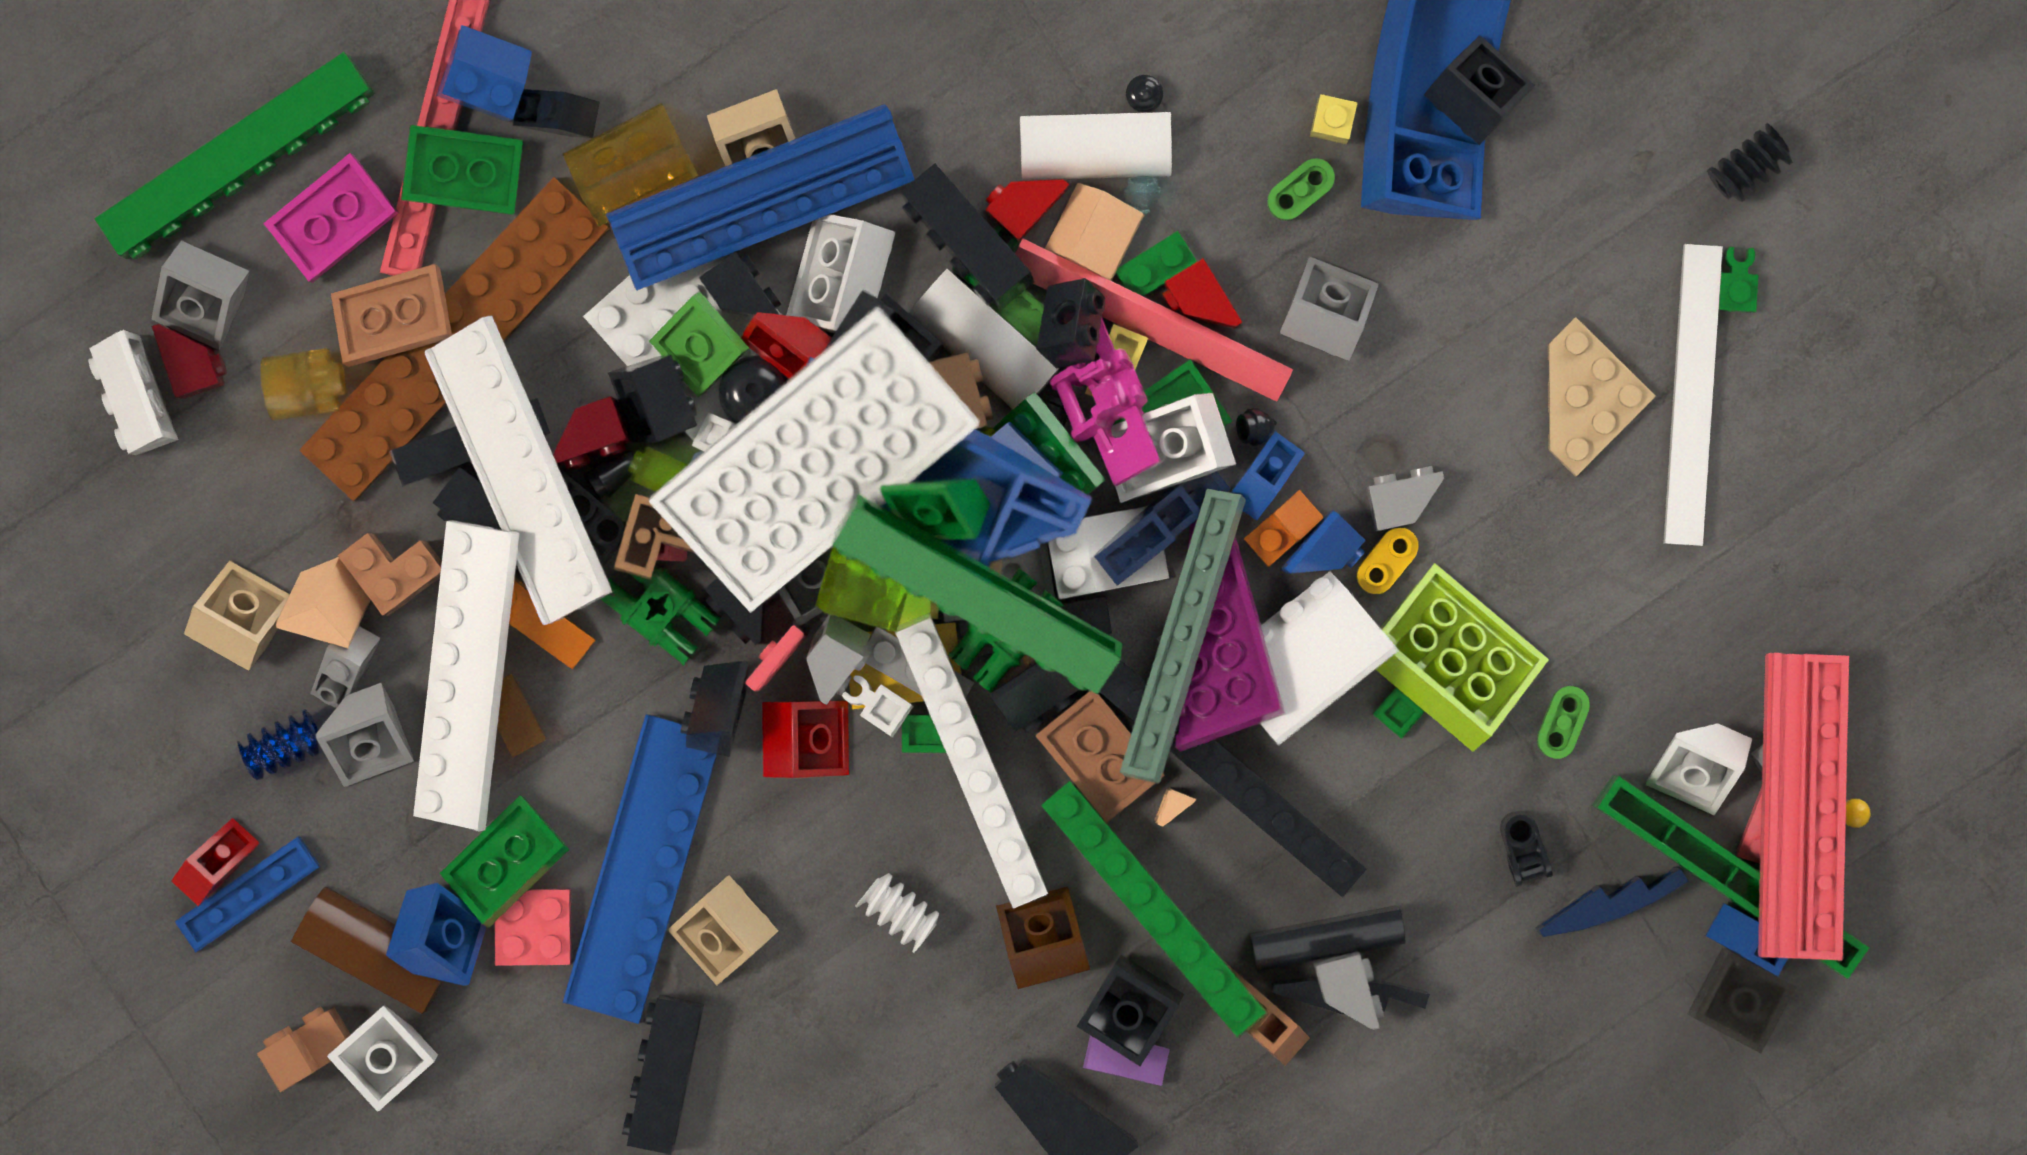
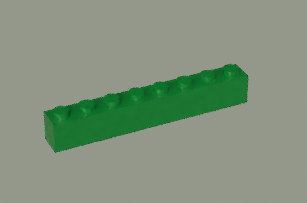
M343 52L94 219L118 256L125 259L130 257L133 260L138 259L152 249L150 244L161 236L167 239L182 230L183 225L181 223L194 215L195 218H199L214 208L212 202L225 194L226 197H231L241 191L246 186L243 181L255 173L259 177L271 171L277 165L275 160L285 153L291 156L301 151L308 144L306 139L318 132L320 135L331 131L339 124L337 119L348 111L351 114H355L365 108L370 103L368 98L375 93L351 57Z
M860 494L857 495L835 531L832 545L837 547L838 552L844 557L862 561L869 565L871 570L878 576L885 579H894L901 583L910 594L916 597H926L936 603L937 607L945 614L950 616L957 615L965 619L977 632L995 636L1002 640L1003 644L1011 651L1027 654L1034 658L1040 667L1050 672H1059L1066 676L1071 684L1081 690L1089 689L1098 694L1121 659L1122 643Z
M1611 776L1592 804L1593 807L1759 920L1760 872L1621 777ZM1843 930L1842 960H1817L1838 975L1849 979L1869 947Z
M1071 781L1066 783L1041 805L1236 1037L1240 1038L1268 1014Z

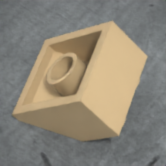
M777 89L707 115L725 166L796 139Z
M229 561L194 604L184 635L249 671L266 650L278 629L276 628V622L290 594Z
M730 875L667 929L716 985L721 983L778 932L769 918L761 912Z

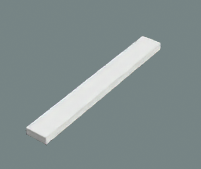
M1683 245L1664 544L1703 546L1723 246Z

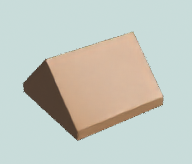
M1077 183L1045 249L1112 281L1144 214L1103 190Z
M337 557L300 573L276 622V628L349 648L371 600L343 562Z

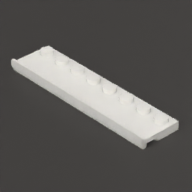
M482 317L434 347L425 350L426 358L501 530L520 533L516 564L542 624L547 625L565 618L566 615L612 593L493 317Z
M455 520L446 521L413 814L415 817L474 829L478 832L486 829L519 532H507Z

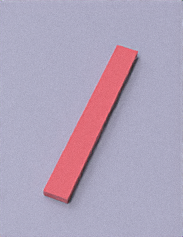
M449 0L417 126L457 131L463 106L436 95L460 26L464 25L482 32L490 0ZM402 187L396 207L399 213L393 218L380 273L390 276L422 268L438 206L402 201Z
M1022 239L1015 254L1031 271L1034 279L1033 284L1047 290L1048 286L1086 278L1105 297L1103 318L1147 337L1148 340L1185 358L1191 359L1276 402L1278 401L1293 369L1026 239Z

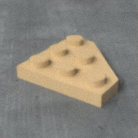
M1575 317L1548 344V450L1574 476H1577L1656 395Z

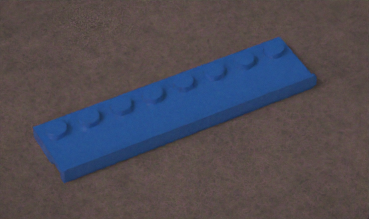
M885 104L607 213L606 216L636 291L914 181L913 173L888 106Z
M649 714L645 715L563 999L565 1004L636 1024L641 1022L717 758V754L687 748L686 734L681 733V723Z

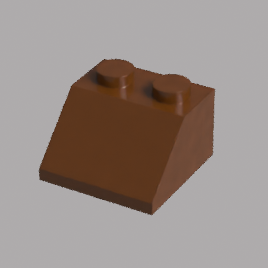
M1068 886L1048 891L1047 895L1014 909L1011 902L996 906L1009 962L1018 989L1090 970Z

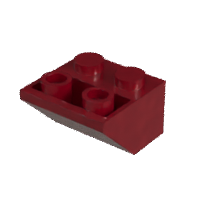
M609 396L574 409L553 454L558 466H565L566 470L570 469V471L592 464L590 460L592 456L601 454L602 457L610 458L627 451L625 445L632 443L633 440L618 399Z

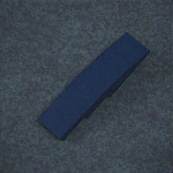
M1218 472L1167 489L1094 555L1116 586L1176 540L1175 536L1198 519L1207 489L1223 492L1230 490V487Z
M1673 867L1648 886L1637 876H1634L1609 895H1606L1601 887L1595 885L1535 927V929L1541 936L1546 937L1579 931L1606 923L1656 902L1687 883L1688 879L1681 869Z

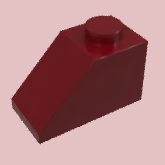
M156 324L151 326L176 398L185 399L225 385L222 376L227 374V370L220 353L215 354L213 349L164 325Z

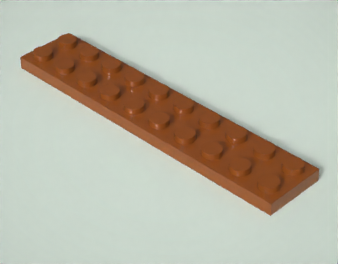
M553 177L445 293L452 335L482 317L492 316L501 338L505 342L610 228ZM442 341L386 356L299 449L307 459L352 501L356 502L393 462L389 451L411 443L445 407L446 401L425 355V350L434 347Z

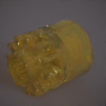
M330 349L308 350L263 357L261 359L263 395L272 421L339 411V396L346 394V381L343 366L340 361L334 362Z

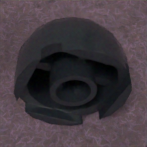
M759 355L745 356L723 374L718 389L720 405L726 416L738 424L790 379Z

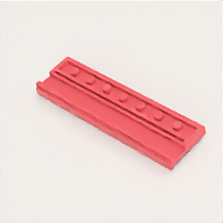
M1767 653L1765 655L1758 957L1842 960L1849 656Z

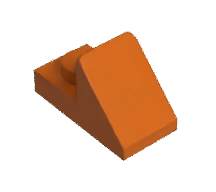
M1299 489L1243 540L1269 567L1296 542L1300 541L1324 517Z

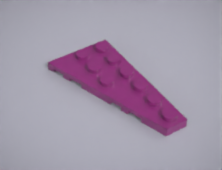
M1197 520L1190 525L1188 549ZM1236 535L1180 714L1179 734H1176L1175 748L1180 752L1285 714Z

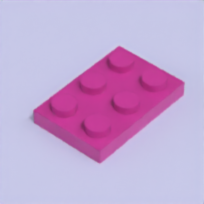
M349 153L263 224L305 278L313 283L399 212L357 158Z

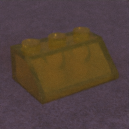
M662 103L563 153L578 191L598 227L609 222L606 216L607 213L683 184L698 176L694 164Z

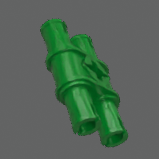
M654 566L651 579L629 574L645 586L643 589L645 593L641 598L639 596L634 598L610 577L608 583L615 596L612 597L608 594L602 597L601 600L621 615L620 620L624 626L628 624L649 641V646L653 645L656 647L659 645L679 661L682 666L690 658L680 651L679 647L693 655L698 646L692 644L673 629L674 624L672 621L676 617L682 616L707 637L713 631V628L705 623L702 618H706L714 626H717L722 619L696 599L697 594L694 589L689 590L671 576L667 568L661 567L658 569ZM668 595L667 601L664 604V607L668 610L665 615L658 613L649 619L650 613L653 610V607L649 604L652 599L660 601Z
M1018 568L1017 572L1010 579L1029 591L1038 583L1021 568ZM1046 590L1042 592L1040 597L1062 608L1063 604L1057 601L1053 595ZM968 622L967 628L969 631L948 656L952 660L954 659V662L960 667L967 670L986 645H992L994 647L992 649L994 651L993 655L973 677L975 681L980 682L979 684L992 693L1011 667L1016 668L1022 664L1020 661L1026 654L1011 651L1003 644L1002 640L991 634L984 635L977 632Z

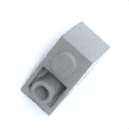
M1429 466L1410 470L1411 478L1397 480L1396 474L1373 478L1375 485L1366 487L1375 531L1415 523L1444 480L1443 471L1434 473L1433 467Z
M832 612L813 635L806 658L819 699L826 705L835 693L841 695L850 682L852 671L854 669L860 671L870 654V651L866 650L870 634Z
M359 626L349 648L330 643L324 654L310 694L319 698L324 703L337 708L346 695L356 691L373 660L380 637Z
M1356 951L1315 962L1314 967L1323 1000L1372 1030L1380 1028L1378 1018L1384 1017L1379 996H1371L1368 982L1374 980L1369 959L1361 960L1360 954Z

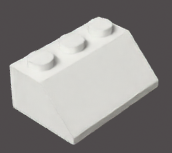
M830 214L812 221L787 315L805 317L819 329L835 333L862 290H866L878 298L895 232L866 221Z
M122 330L89 348L93 357L88 360L89 366L95 379H101L106 392L101 395L107 413L109 415L114 414L119 428L115 429L114 432L122 450L127 449L128 454L139 455L177 441L178 437L140 335Z

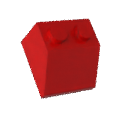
M846 700L829 701L827 705L821 701L762 702L763 777L803 778L849 775L848 702Z

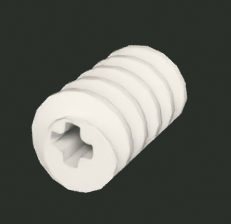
M888 873L875 880L855 907H859L866 902L869 903L865 915L870 917L879 911L880 916L877 924L882 926L891 921L892 925L889 934L893 936L902 930L904 933L901 944L905 945L915 940L912 951L914 953L937 925L939 912L935 910L925 916L927 903L923 901L913 906L916 894L911 892L902 897L901 893L904 884L900 882L890 888L892 875Z

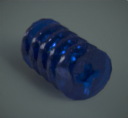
M306 709L302 710L303 722L301 723L293 715L288 716L289 728L287 729L279 721L274 722L275 734L272 735L265 727H262L261 740L258 741L252 733H248L247 746L244 747L241 742L237 741L242 760L254 779H263L264 769L269 774L277 773L278 763L284 769L291 767V757L298 763L305 761V751L312 757L319 754V743L316 739V733L319 730Z

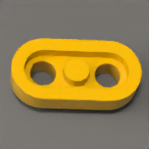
M1394 528L1387 531L1359 565L1356 573L1359 586L1370 594H1381L1390 589L1417 555L1419 546L1416 536L1406 528ZM1397 539L1404 540L1407 545L1405 552L1401 554L1396 553L1393 549V543ZM1374 568L1380 569L1383 573V578L1378 583L1372 582L1369 577L1370 571Z

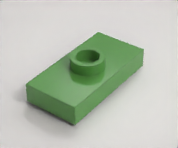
M1024 290L1002 310H999L993 302L989 304L997 314L1033 346L1037 347L1044 305L1027 290Z

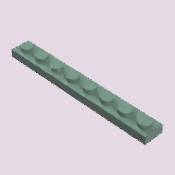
M1212 489L1206 490L1120 773L1126 777L1160 783L1246 499L1240 494Z

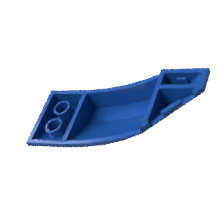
M1388 0L1369 96L1361 208L1396 215L1468 220L1481 219L1485 140L1479 145L1471 137L1465 135L1461 128L1443 112L1439 111L1424 94L1445 68L1479 35L1499 52L1511 0Z
M810 357L806 366L810 364L815 358ZM975 429L909 482L976 479L990 502V507L977 539L941 541L987 567L990 566V563L1008 556L1012 558L1039 548L1040 544L1058 537L1063 539L1076 534L1091 502V497L1020 453ZM886 502L881 505V507L892 512Z

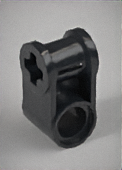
M1516 811L1507 814L1502 819L1500 831L1515 886H1522L1523 881L1543 875L1547 878L1552 877L1551 864L1546 849L1542 844L1536 822L1523 812ZM1518 820L1526 821L1528 824L1526 836L1521 839H1513L1510 835L1511 825Z

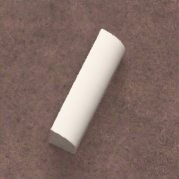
M1171 112L1020 116L1022 180L1171 176Z
M948 269L931 285L909 313L940 340L945 347L944 349L952 356L968 352L970 361L978 359L983 377L981 382L1012 409L1034 391L1038 395L1059 371V368L1056 369L1036 350L1035 346L989 305H986Z

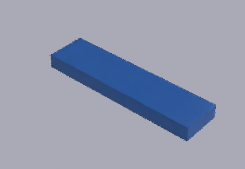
M298 836L209 897L200 906H196L180 917L175 923L194 951L198 952L321 866L302 838Z

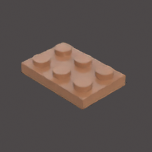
M436 264L331 293L342 363L347 367L443 341L452 336L441 269Z
M1092 691L1086 693L1035 735L1106 823L1155 784L1154 782L1126 777L1120 773L1131 733L1100 695Z

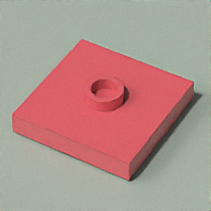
M792 625L778 643L772 640L758 657L762 660V663L747 679L745 684L753 691L763 690L808 636L807 632L799 625Z

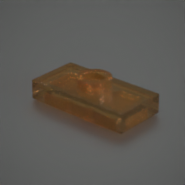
M510 674L504 677L502 682L497 729L511 756L516 757L546 741L547 738L514 675Z

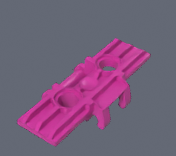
M1101 319L1099 342L1095 353L1099 354L1101 359L1096 362L1093 361L1085 366L1086 363L1067 366L1065 370L1051 378L1050 384L1052 389L1057 390L1073 428L1071 431L1073 440L1075 442H1082L1094 436L1111 480L1115 486H1118L1160 463L1161 460L1142 416L1144 415L1142 407L1148 400L1130 356L1123 349L1115 350L1104 321ZM1072 384L1077 387L1085 384L1091 390L1096 406L1091 408L1092 418L1088 421L1085 420ZM1120 418H1125L1127 422L1125 434L1119 438H1114L1112 435L1114 422Z

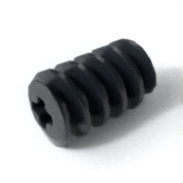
M1765 124L1767 133L1758 130L1753 134L1755 142L1748 139L1742 142L1743 152L1739 149H1733L1730 152L1731 161L1726 158L1719 160V170L1713 167L1707 170L1715 187L1727 199L1733 196L1743 202L1745 200L1742 192L1744 187L1753 193L1757 191L1754 183L1755 178L1766 184L1769 182L1766 174L1767 169L1776 174L1781 172L1778 160H1782L1788 165L1793 163L1787 144L1770 124Z

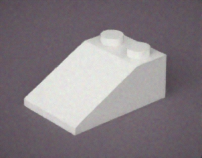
M1213 393L1193 395L1142 415L1161 462L1115 487L1120 502H1126L1236 465ZM1124 421L1112 426L1114 438H1119L1125 434L1127 422Z
M1146 507L1085 517L1082 519L1076 534L1063 539L1058 537L1048 541L1059 599L1169 579L1164 550L1118 586H1116L1094 557L1105 544Z

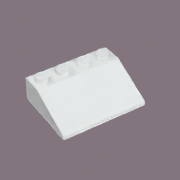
M1331 571L1322 578L1315 580L1308 589L1294 600L1286 603L1279 612L1261 625L1285 714L1263 721L1260 724L1273 740L1280 745L1398 651L1395 645Z

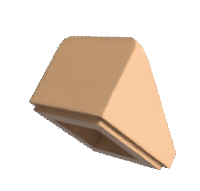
M1171 788L1166 789L1154 819L1155 823L1163 827L1191 806L1197 799Z

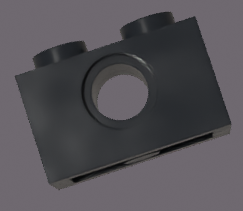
M1086 278L1051 285L1047 288L1036 350L1056 369L1091 362L1095 358L1102 314L1105 310V297Z

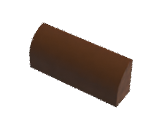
M324 887L315 898L290 941L421 1014L428 1011L444 982L412 974L387 957L386 953L395 924L327 887Z

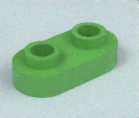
M1318 158L1304 162L1271 190L1267 199L1270 213L1282 221H1290L1297 218L1332 188L1335 180L1333 168L1328 162ZM1310 173H1319L1322 177V182L1319 185H1312L1308 181ZM1282 196H1289L1293 200V206L1289 209H1284L1280 206L1279 199Z
M1565 686L1553 694L1537 734V745L1544 755L1554 759H1561L1568 756L1574 750L1590 708L1589 698L1582 689L1574 686ZM1569 697L1573 698L1576 703L1575 709L1571 712L1563 709V701ZM1558 732L1562 737V742L1557 747H1553L1549 743L1550 735Z

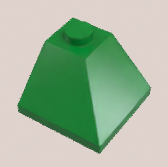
M976 479L881 485L879 490L893 514L939 540L977 539L990 507V502Z

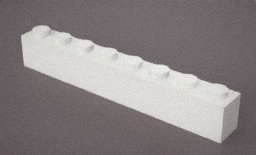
M930 613L896 626L895 633L1013 909L1047 895L1048 892Z

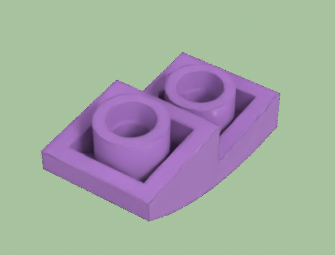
M1090 1035L1083 1068L1162 1086L1170 1049L1154 1045L1140 1067Z

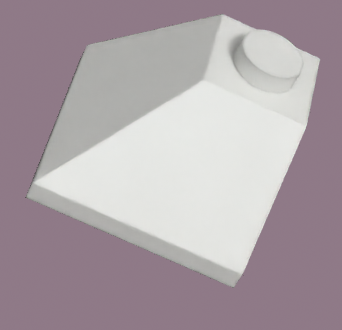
M1720 724L1676 733L1647 779L1646 785L1715 815L1745 769L1752 738Z

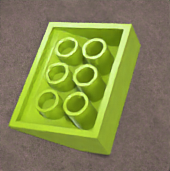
M1434 563L1381 625L1380 629L1398 651L1375 670L1473 752L1493 735L1549 659Z

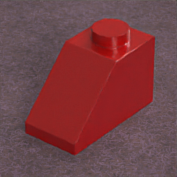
M1064 179L1014 181L1010 182L1005 188L999 184L985 200L989 204L985 209L986 214L1020 243L1069 189V183Z
M1204 258L1164 282L1167 290L1162 295L1172 311L1175 312L1179 309L1184 317L1233 329L1243 323Z
M760 312L753 316L740 337L752 351L772 364L790 380L806 367L810 357L816 359L822 354L831 340L829 335L805 317Z
M232 818L185 860L171 882L197 906H200L233 874L257 848L260 842Z

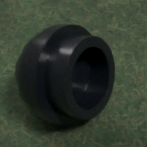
M1151 75L1136 76L1130 81L1126 89L1128 104L1134 110L1142 113L1155 110L1163 99L1161 83Z
M1258 408L1247 409L1244 414H1240L1237 417L1236 429L1238 437L1244 444L1250 443L1252 446L1261 445L1268 440L1277 422Z

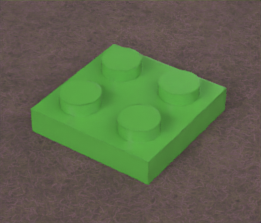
M701 292L693 295L649 340L661 356L671 355L672 359L679 363L684 376L683 381L697 397L705 394L749 349Z

